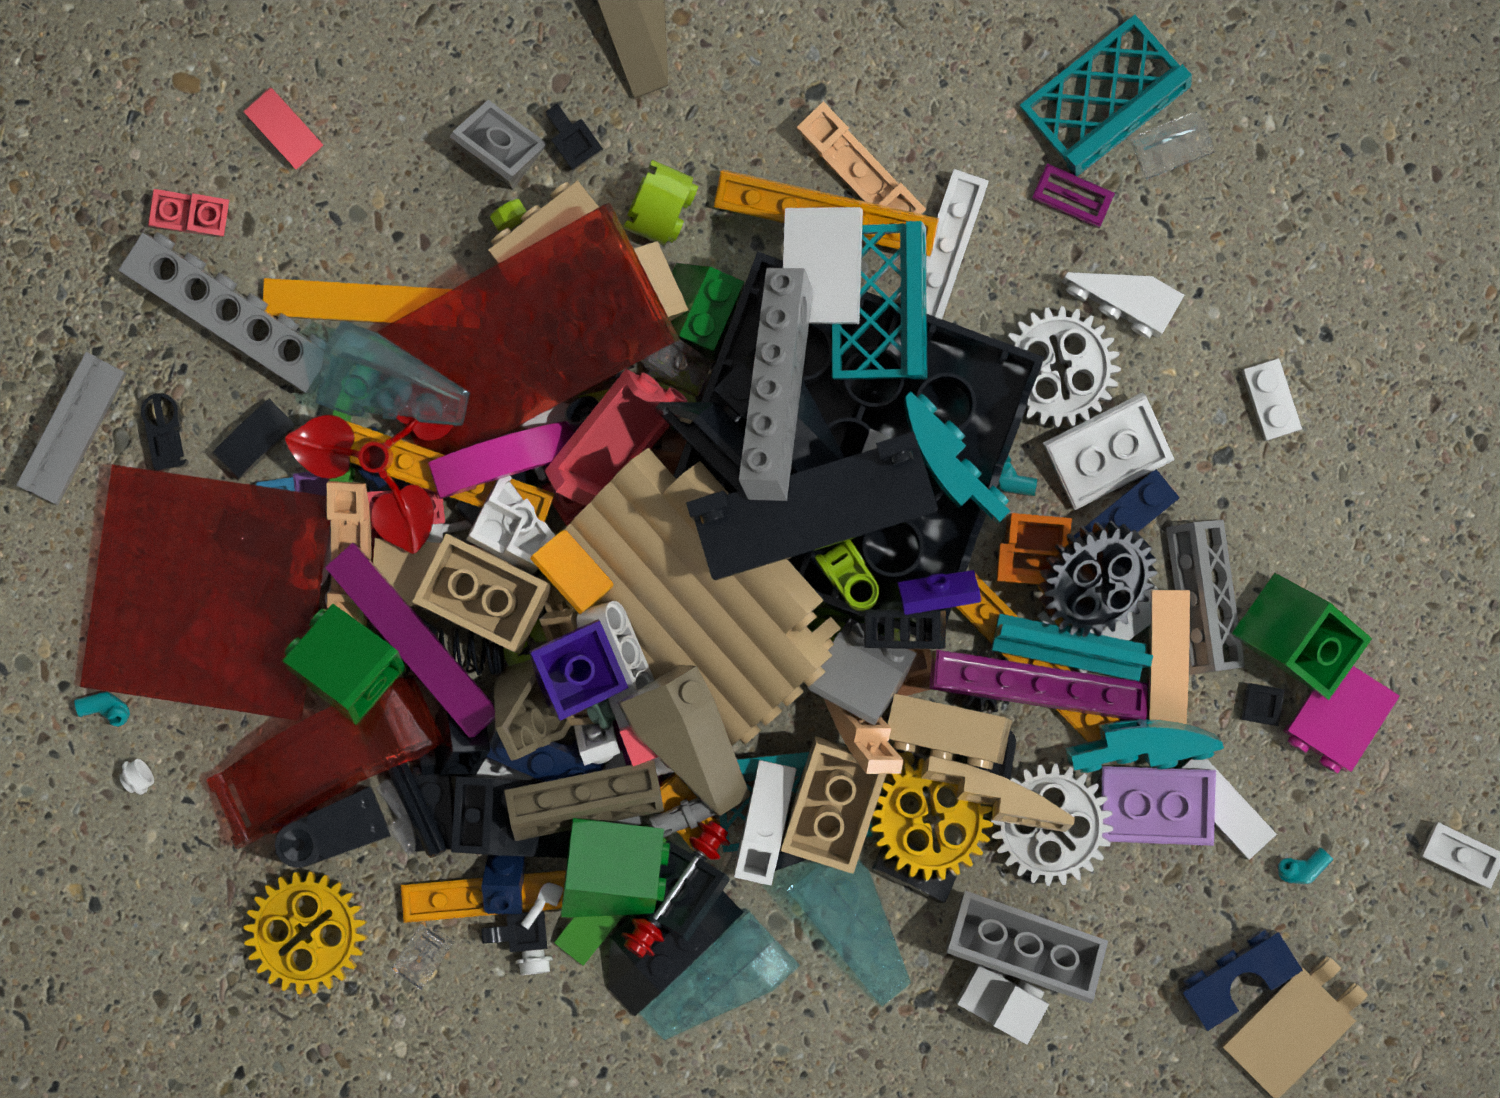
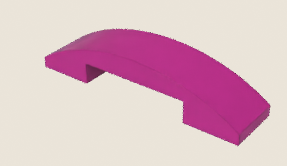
M566 421L543 425L488 440L430 461L428 466L439 499L475 489L477 485L544 465L548 467L575 431L570 428Z

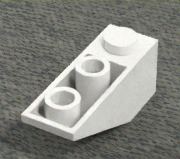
M1068 272L1062 283L1068 286L1066 291L1082 301H1086L1087 297L1100 304L1098 309L1103 314L1115 320H1118L1121 316L1133 323L1130 327L1133 331L1148 339L1152 335L1158 338L1164 332L1185 296L1153 276Z
M759 760L734 865L735 878L772 885L796 768Z

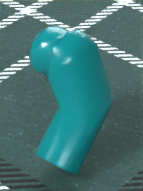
M1008 455L997 486L1004 492L1035 496L1037 478L1019 476L1011 464L1012 459Z
M107 691L74 700L79 717L100 713L110 721L109 724L115 727L124 725L130 715L127 704Z
M1319 847L1307 861L1284 858L1278 864V874L1287 883L1310 884L1334 859L1323 848Z

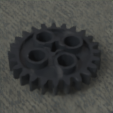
M1109 521L1105 529L1099 522H1095L1092 532H1088L1084 526H1081L1080 537L1076 539L1071 534H1067L1069 544L1066 547L1056 544L1055 548L1059 552L1058 556L1046 557L1051 568L1040 570V574L1046 580L1038 584L1039 590L1043 593L1039 601L1044 605L1045 613L1060 629L1065 627L1071 635L1078 630L1083 637H1087L1091 629L1097 636H1101L1104 626H1107L1114 632L1116 628L1115 622L1118 620L1128 624L1127 614L1129 612L1134 614L1140 613L1136 604L1149 601L1144 591L1155 588V585L1149 578L1158 573L1152 566L1157 560L1150 552L1152 550L1150 545L1135 529L1131 531L1126 524H1122L1118 528L1113 521Z

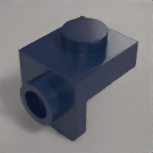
M487 856L482 881L486 913H522L521 891L526 870L525 856Z

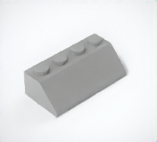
M965 890L953 917L946 942V952L1092 1004L1108 940Z

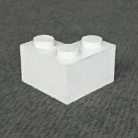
M976 963L956 1003L990 1022L1001 1031L1028 1044L1049 1006L1042 999L1045 992L1022 979L1017 985L1005 978L1007 974Z

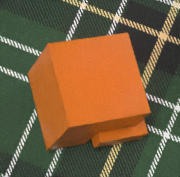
M1019 513L1008 515L1005 544H999L996 581L1038 585L1046 581L1040 574V570L1051 568L1046 557L1058 556L1059 552L1055 548L1056 544L1064 547L1069 544L1066 535L1071 534L1072 518Z

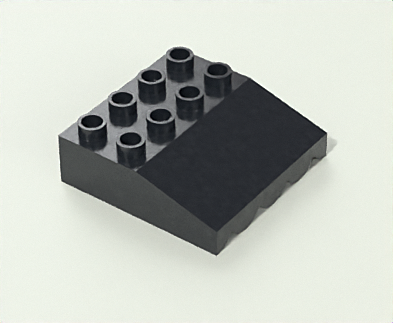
M757 251L701 402H716L721 408L726 406L714 395V389L740 361L756 348L766 268H783V260ZM866 292L860 298V308L871 317L886 300L883 297ZM894 302L898 307L901 308V304ZM890 305L875 322L890 336L901 325V314ZM860 314L859 324H841V327L852 337L867 319ZM927 314V379L834 380L832 371V324H809L802 379L845 458L862 453L870 429L890 438L910 433L904 399L910 392L916 397L922 393L936 406L937 410L933 413L944 424L948 420L951 421L965 435L961 441L966 447L956 458L960 462L965 458L968 459L981 472L982 475L978 479L989 489L992 485L997 488L1004 464L1023 418L1030 393L1045 357ZM871 325L856 342L872 355L886 338ZM841 333L843 346L848 339ZM901 333L894 340L899 346H901ZM892 344L875 359L885 370L901 369V352ZM852 345L842 355V371L857 370L868 358ZM873 363L866 368V370H879ZM742 421L738 426L745 432L746 424ZM686 442L674 477L677 479L700 461L729 494L736 492ZM926 465L925 468L938 507L936 513L850 539L879 587L878 599L876 604L870 608L872 610H903L898 582L927 578L934 574L946 575L964 572L968 568L976 540L987 514L970 498L958 508L943 492ZM791 467L790 475L797 473V472ZM842 542L787 559L824 600L820 605L864 620L865 611L854 610L845 602L835 585L831 584L814 558L817 554L823 556ZM847 556L842 557L841 559H839L838 561H836V562L833 563L832 565L837 564L838 562H840L841 560H843V559L846 558ZM859 582L851 587L850 595L857 602H866L872 596V589L868 584ZM952 607L938 609L946 611V624ZM878 617L879 626L885 627V617ZM894 618V631L899 633L900 618ZM910 618V637L916 638V618ZM926 618V641H932V618Z

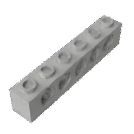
M142 232L119 268L120 272L303 392L310 394L314 392L336 357L328 351L331 346L328 342L313 333L307 338L297 331L300 324L283 313H280L278 318L265 311L269 305L252 293H249L246 298L234 290L238 284L222 273L218 272L217 276L214 277L203 270L206 266L204 261L187 252L185 257L173 250L176 243L161 233L156 232L154 236ZM171 259L175 264V273L170 279L164 280L160 275V267L164 261ZM203 280L207 287L206 294L202 299L195 300L191 295V287L194 282ZM233 300L237 304L238 312L234 319L227 321L222 315V307L227 301ZM264 320L269 326V334L264 340L257 341L253 336V327L258 321ZM294 340L300 346V355L296 360L289 362L285 358L283 351L285 345Z
M766 268L739 482L748 500L787 501L813 288L805 268Z

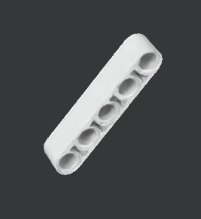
M611 601L592 606L581 615L578 613L577 628L597 619L600 620L629 687L608 698L618 726L623 728L629 724L617 702L649 684L654 678L626 611L619 602ZM659 757L652 759L655 762L657 776L674 772L672 769L667 768L660 761Z

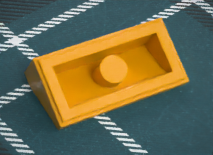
M566 530L559 532L530 557L532 562L580 615L601 600L614 586L610 578Z

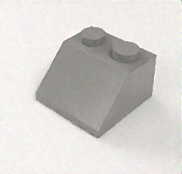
M850 617L833 641L834 645L828 650L832 657L821 666L826 672L808 689L875 726L892 701L894 693L897 694L917 653L909 649L864 648V623H860ZM878 633V640H885V636Z

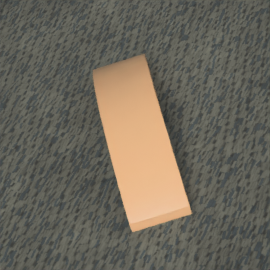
M824 101L796 127L827 165L862 201L922 214L926 210L902 183H898L848 131L849 127Z
M328 481L327 520H331V561L350 544L356 543L372 562L371 521L366 483ZM331 575V591L327 593V609L334 604L367 627L368 618Z

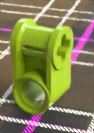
M851 540L843 541L823 556L820 554L814 556L832 585H835L845 602L852 609L865 611L876 604L879 587ZM847 556L846 558H844L843 560H841V561L838 562L837 564L832 565L833 563H835L836 561H838V560L841 559L842 557ZM859 582L868 584L872 589L871 598L866 602L855 601L850 595L851 587Z

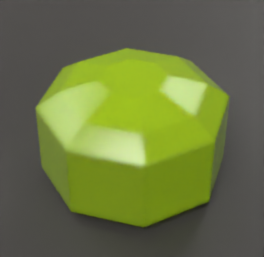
M514 199L497 208L490 214V218L498 232L506 228L512 230L523 222L520 218L527 211L520 199Z

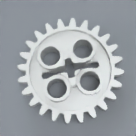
M1064 306L1060 307L1055 317H1053L1049 308H1045L1042 320L1034 312L1031 313L1029 316L1030 327L1020 321L1017 327L1021 335L1009 333L1008 340L1014 346L1027 350L1030 345L1039 344L1047 352V358L1042 363L1030 393L1025 418L1028 420L1037 413L1040 415V426H1043L1049 417L1053 418L1054 428H1059L1062 418H1066L1070 427L1075 426L1076 415H1079L1084 422L1089 420V408L1099 414L1102 408L1098 400L1109 402L1112 399L1105 389L1118 386V383L1111 379L1110 375L1121 371L1120 367L1111 365L1110 362L1120 355L1119 352H1108L1107 349L1114 341V338L1103 340L1100 336L1105 326H1099L1094 330L1091 327L1094 318L1092 315L1084 322L1080 321L1079 309H1076L1071 317H1066ZM1051 335H1054L1057 339L1060 363L1067 364L1069 367L1063 373L1064 382L1069 392L1068 400L1063 399L1058 371H1051L1050 369L1056 362L1055 353L1049 338ZM1069 336L1079 338L1083 344L1082 353L1078 355L1068 353L1064 347L1065 338ZM1083 372L1090 377L1091 387L1089 390L1080 391L1074 387L1072 377L1075 373ZM1041 380L1051 382L1055 388L1054 397L1043 399L1038 396L1036 392L1037 382Z
M1055 763L1052 772L1047 774L1043 765L1039 764L1038 775L1034 777L1029 770L1025 769V781L1023 783L1014 777L1011 781L1041 796L1049 788H1059L1065 796V801L1059 808L1073 817L1082 816L1086 818L1090 824V829L1086 835L1081 837L1074 836L1070 833L1069 829L1063 832L1076 846V849L1071 851L1053 830L1046 833L1043 828L1036 827L1030 833H1023L1013 823L991 819L992 823L1001 825V830L993 833L992 838L1004 840V844L997 849V852L1009 851L1011 855L1005 864L1009 866L1018 862L1020 864L1017 872L1018 876L1024 874L1027 869L1032 871V883H1035L1040 874L1045 875L1047 886H1050L1053 876H1058L1062 885H1066L1068 873H1072L1077 880H1080L1079 868L1083 866L1092 872L1094 868L1090 859L1092 857L1098 860L1104 859L1098 847L1110 846L1111 844L1110 841L1102 837V834L1113 831V826L1103 823V819L1113 814L1110 810H1101L1100 808L1108 798L1107 796L1096 798L1094 793L1097 791L1099 784L1096 783L1087 788L1084 785L1087 774H1082L1076 780L1073 778V768L1071 766L1067 769L1065 775L1060 774L1058 763ZM1054 841L1059 844L1062 853L1057 860L1047 861L1042 858L1040 846L1044 842Z

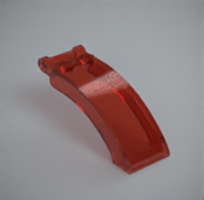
M410 675L396 679L357 725H354L331 706L269 739L224 771L209 777L206 783L210 792H215L233 833L231 840L235 849H240L252 844L265 834H272L281 830L304 813L353 785L397 765L422 757L444 741L414 676ZM232 783L250 820L251 826L246 828L229 789Z

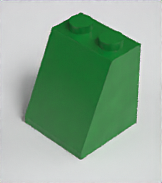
M676 263L672 275L682 293L688 311L652 334L715 361L729 329L745 282L710 266Z
M1277 573L1273 574L1231 633L1252 651L1328 700L1373 639L1333 604Z
M332 604L327 610L321 609L312 618L309 624L311 629L302 639L297 637L288 645L284 652L286 657L283 659V663L292 674L354 725H357L406 668L398 650L339 607Z
M573 818L561 917L654 914L656 901H664L666 878L659 877L660 865L667 866L670 848V843L663 842L664 829Z

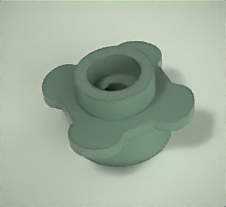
M608 698L587 708L591 721L599 724L602 729H609L611 723L616 720Z

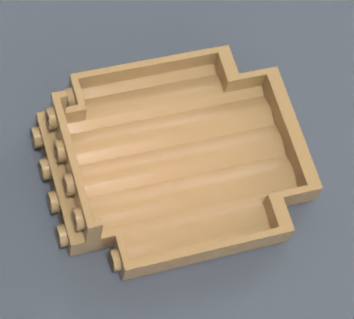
M647 448L630 460L564 530L569 532L613 582L614 586L593 606L611 601H617L623 606L654 680L678 665L697 666L715 700L731 746L739 740L746 745L761 731L757 726L760 721L767 726L782 712L778 706L781 702L789 706L804 692L800 688L803 682L810 687L826 672L821 666L832 657L828 650L834 643L830 638L841 628L830 617L813 632L809 630L807 626L817 617L812 611L824 600L787 559L717 581L713 580L695 521L690 517L686 502L720 491L729 493L700 461L676 479L654 453Z

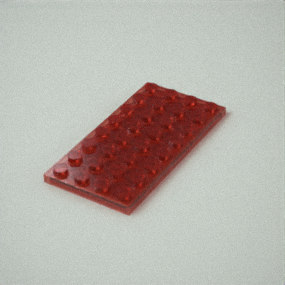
M608 203L364 338L362 341L369 355L376 357L375 367L394 403L405 387L418 380L429 377H446L453 380L457 403V418L452 430L443 438L433 441L422 440L416 436L413 430L410 432L415 445L448 455L498 438L674 344L680 339L611 203Z

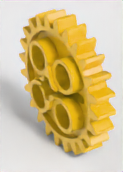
M922 758L917 762V770L914 771L906 763L903 765L905 776L890 774L894 783L893 786L883 783L882 791L886 796H879L877 805L881 806V810L874 811L872 818L880 820V824L872 827L870 831L872 833H882L883 838L875 846L883 847L887 845L889 850L883 859L888 860L895 856L898 859L895 866L896 871L907 865L909 866V878H913L918 870H922L924 881H929L932 871H936L938 879L942 881L945 879L946 869H949L954 876L960 874L958 863L963 864L967 868L972 867L973 863L969 854L978 857L983 855V851L977 846V843H988L990 841V838L982 833V829L993 826L992 822L983 819V815L992 811V807L981 806V803L956 799L954 806L951 808L942 806L937 800L939 789H950L957 798L958 784L921 779L922 767L925 762ZM923 787H928L930 791L932 815L940 817V822L935 824L934 827L940 846L939 853L933 850V836L930 823H923L922 820L928 814ZM903 795H912L918 800L919 809L917 813L908 814L901 809L900 799ZM954 825L961 830L963 835L960 844L952 845L945 840L944 830L946 826ZM910 832H919L924 836L926 840L924 850L914 851L908 846L907 836Z
M314 871L308 873L306 881H302L299 872H294L292 884H289L287 879L281 876L278 878L280 889L277 890L270 884L266 885L265 890L269 897L267 899L262 896L254 898L261 908L259 910L247 911V914L255 919V923L245 925L244 929L253 932L254 938L246 940L244 945L255 946L257 950L248 958L249 960L260 958L263 962L258 967L257 973L266 970L271 971L268 979L269 984L275 982L278 978L283 979L282 991H286L292 983H295L297 994H302L305 985L309 984L312 993L315 994L319 991V982L321 981L328 989H331L333 987L332 976L334 975L341 981L345 980L346 975L342 968L345 966L354 970L357 965L351 959V956H361L364 954V951L356 946V942L366 940L367 935L358 933L357 928L365 925L367 920L356 919L355 914L363 907L362 905L351 907L349 902L353 898L354 893L351 892L342 896L340 891L343 882L340 881L333 887H330V875L328 874L324 875L320 882H316ZM305 895L312 896L317 902V912L313 916H306L299 909V902ZM326 910L332 911V916L310 933L312 941L306 938L298 942L285 955H280L279 950L300 934L299 924L305 927L312 924ZM274 920H282L288 926V935L285 940L280 941L272 937L270 926ZM327 925H336L340 929L342 938L338 945H330L325 942L323 930ZM298 949H305L310 952L312 965L309 969H300L296 966L294 955Z

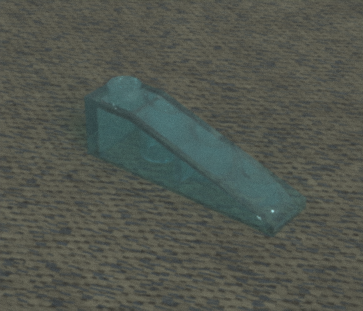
M342 320L325 345L316 403L350 416L362 417L367 412L382 414L383 419L395 420L399 415L415 417L419 422L461 426L465 419L470 392L380 334Z
M858 859L854 874L819 863L787 889L882 1007L911 984L870 872L860 859Z
M748 910L639 1013L666 1040L772 992L800 964L758 918Z

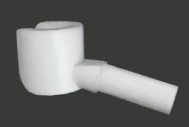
M467 520L451 524H433L426 542L441 543L443 533L471 529L472 525Z
M550 882L544 884L534 906L521 922V925L529 929L542 911L545 902L557 907L563 888Z

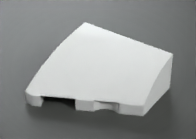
M511 476L497 479L466 540L532 575L539 568L532 562L530 557L555 537V535L545 522L537 518L535 508L527 498L523 500L511 484Z

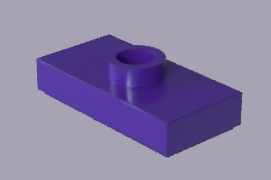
M974 570L946 575L934 574L927 578L898 582L899 594L904 614L906 615L981 602L980 589Z

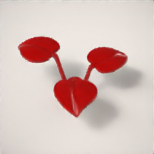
M446 377L424 378L408 385L400 392L395 400L393 412L395 417L400 422L407 424V426L384 443L369 442L360 451L351 449L355 440L353 429L344 419L334 415L315 417L285 437L286 444L294 458L306 470L321 478L332 479L345 475L350 467L349 456L357 457L361 467L366 471L379 473L393 493L383 494L375 501L371 511L373 527L384 540L411 554L417 553L429 538L434 522V507L428 493L418 485H408L399 490L397 484L387 472L393 463L391 447L407 436L412 430L417 437L426 441L441 439L452 430L457 418L455 385L452 379Z

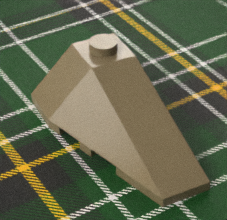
M531 660L504 667L494 684L495 728L512 761L530 754L540 747L547 746L552 741L564 738L571 725L568 719L565 718L560 721L550 712L536 680Z
M678 665L617 702L634 736L644 745H647L667 768L672 769L686 783V786L717 816H721L751 797L715 700L697 666Z

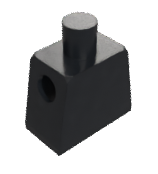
M441 705L435 715L439 777L476 775L490 752L487 726L474 738H469Z

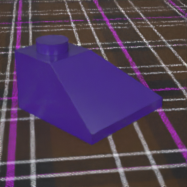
M599 619L529 651L536 680L549 710L560 721L629 688Z

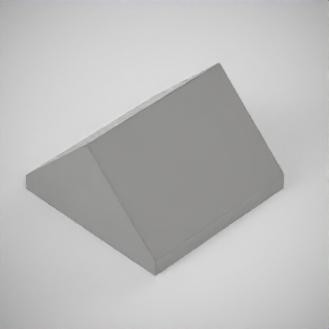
M490 100L481 105L450 135L454 147L512 190L547 145L545 141Z

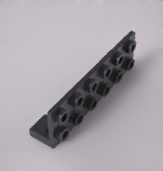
M914 431L878 442L875 449L790 475L787 501L748 500L744 490H740L731 494L720 491L686 502L690 517L695 521L712 579L715 581L936 513L938 511L937 503Z

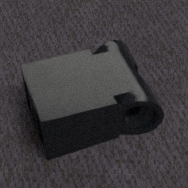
M370 786L295 822L289 823L276 836L275 849L276 854L283 863L291 867L303 868L392 837L374 790Z

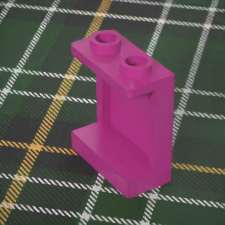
M1353 666L1329 700L1311 690L1291 723L1285 726L1283 732L1290 736L1287 742L1298 750L1307 753L1311 749L1322 756L1319 763L1334 773L1338 774L1341 769L1345 772H1352L1400 696Z

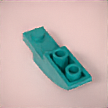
M910 392L904 399L907 421L910 431L915 433L923 461L932 477L958 508L970 498L996 524L1001 522L1010 512L1005 506L1009 502L1007 497L994 485L988 489L978 479L982 475L981 472L968 459L965 458L960 462L956 458L966 447L961 441L965 435L951 421L948 420L944 424L933 413L937 408L925 395L921 393L916 397Z
M1137 719L1098 725L1101 735L1100 740L1065 748L1068 763L1074 771L1080 770L1081 773H1089L1100 770L1102 764L1116 761L1118 764L1134 762L1139 759L1138 755L1143 754L1145 761L1150 767L1156 766L1157 769H1167L1178 765V760L1190 757L1193 760L1211 758L1215 755L1214 751L1222 750L1224 746L1223 742L1214 733L1199 727L1173 721Z

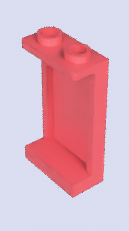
M625 369L545 469V473L555 491L587 506L630 460L647 448L651 449L670 426L656 412L655 407L660 402H687L685 396L675 388L669 387L668 390L662 388L656 380L646 373H641L639 376Z

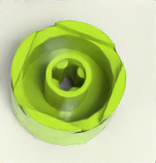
M651 160L648 169L654 172L653 174L648 172L646 177L642 178L627 216L634 218L633 222L627 220L623 225V229L653 242L658 241L660 245L665 246L667 241L670 243L676 241L684 223V220L678 218L682 207L687 209L688 206H691L699 186L692 183V176Z

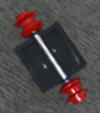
M709 821L707 825L701 822L698 824L702 831L700 836H690L688 838L694 850L692 854L669 840L666 841V843H670L667 866L660 865L659 874L660 878H666L664 901H656L654 914H642L647 919H632V923L635 926L632 934L622 933V936L627 940L624 946L640 958H643L645 954L654 956L651 945L654 941H664L660 930L661 926L688 942L730 881L727 874L706 863L707 860H720L721 857L717 852L720 845H730V842L726 839L728 832L717 823Z

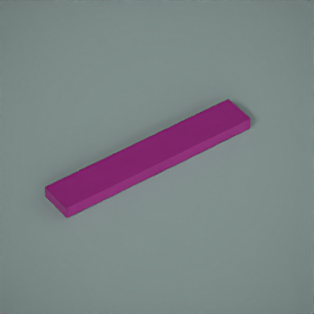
M356 543L350 544L325 567L389 644L398 650L401 658L469 738H474L495 719V706Z
M943 650L932 652L929 689L1124 720H1146L1148 683Z

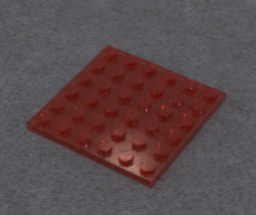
M112 464L80 687L297 721L302 720L307 685L286 668L283 659L286 657L284 652L288 645L297 637L302 639L311 629L309 624L318 611L331 521L327 520V496Z

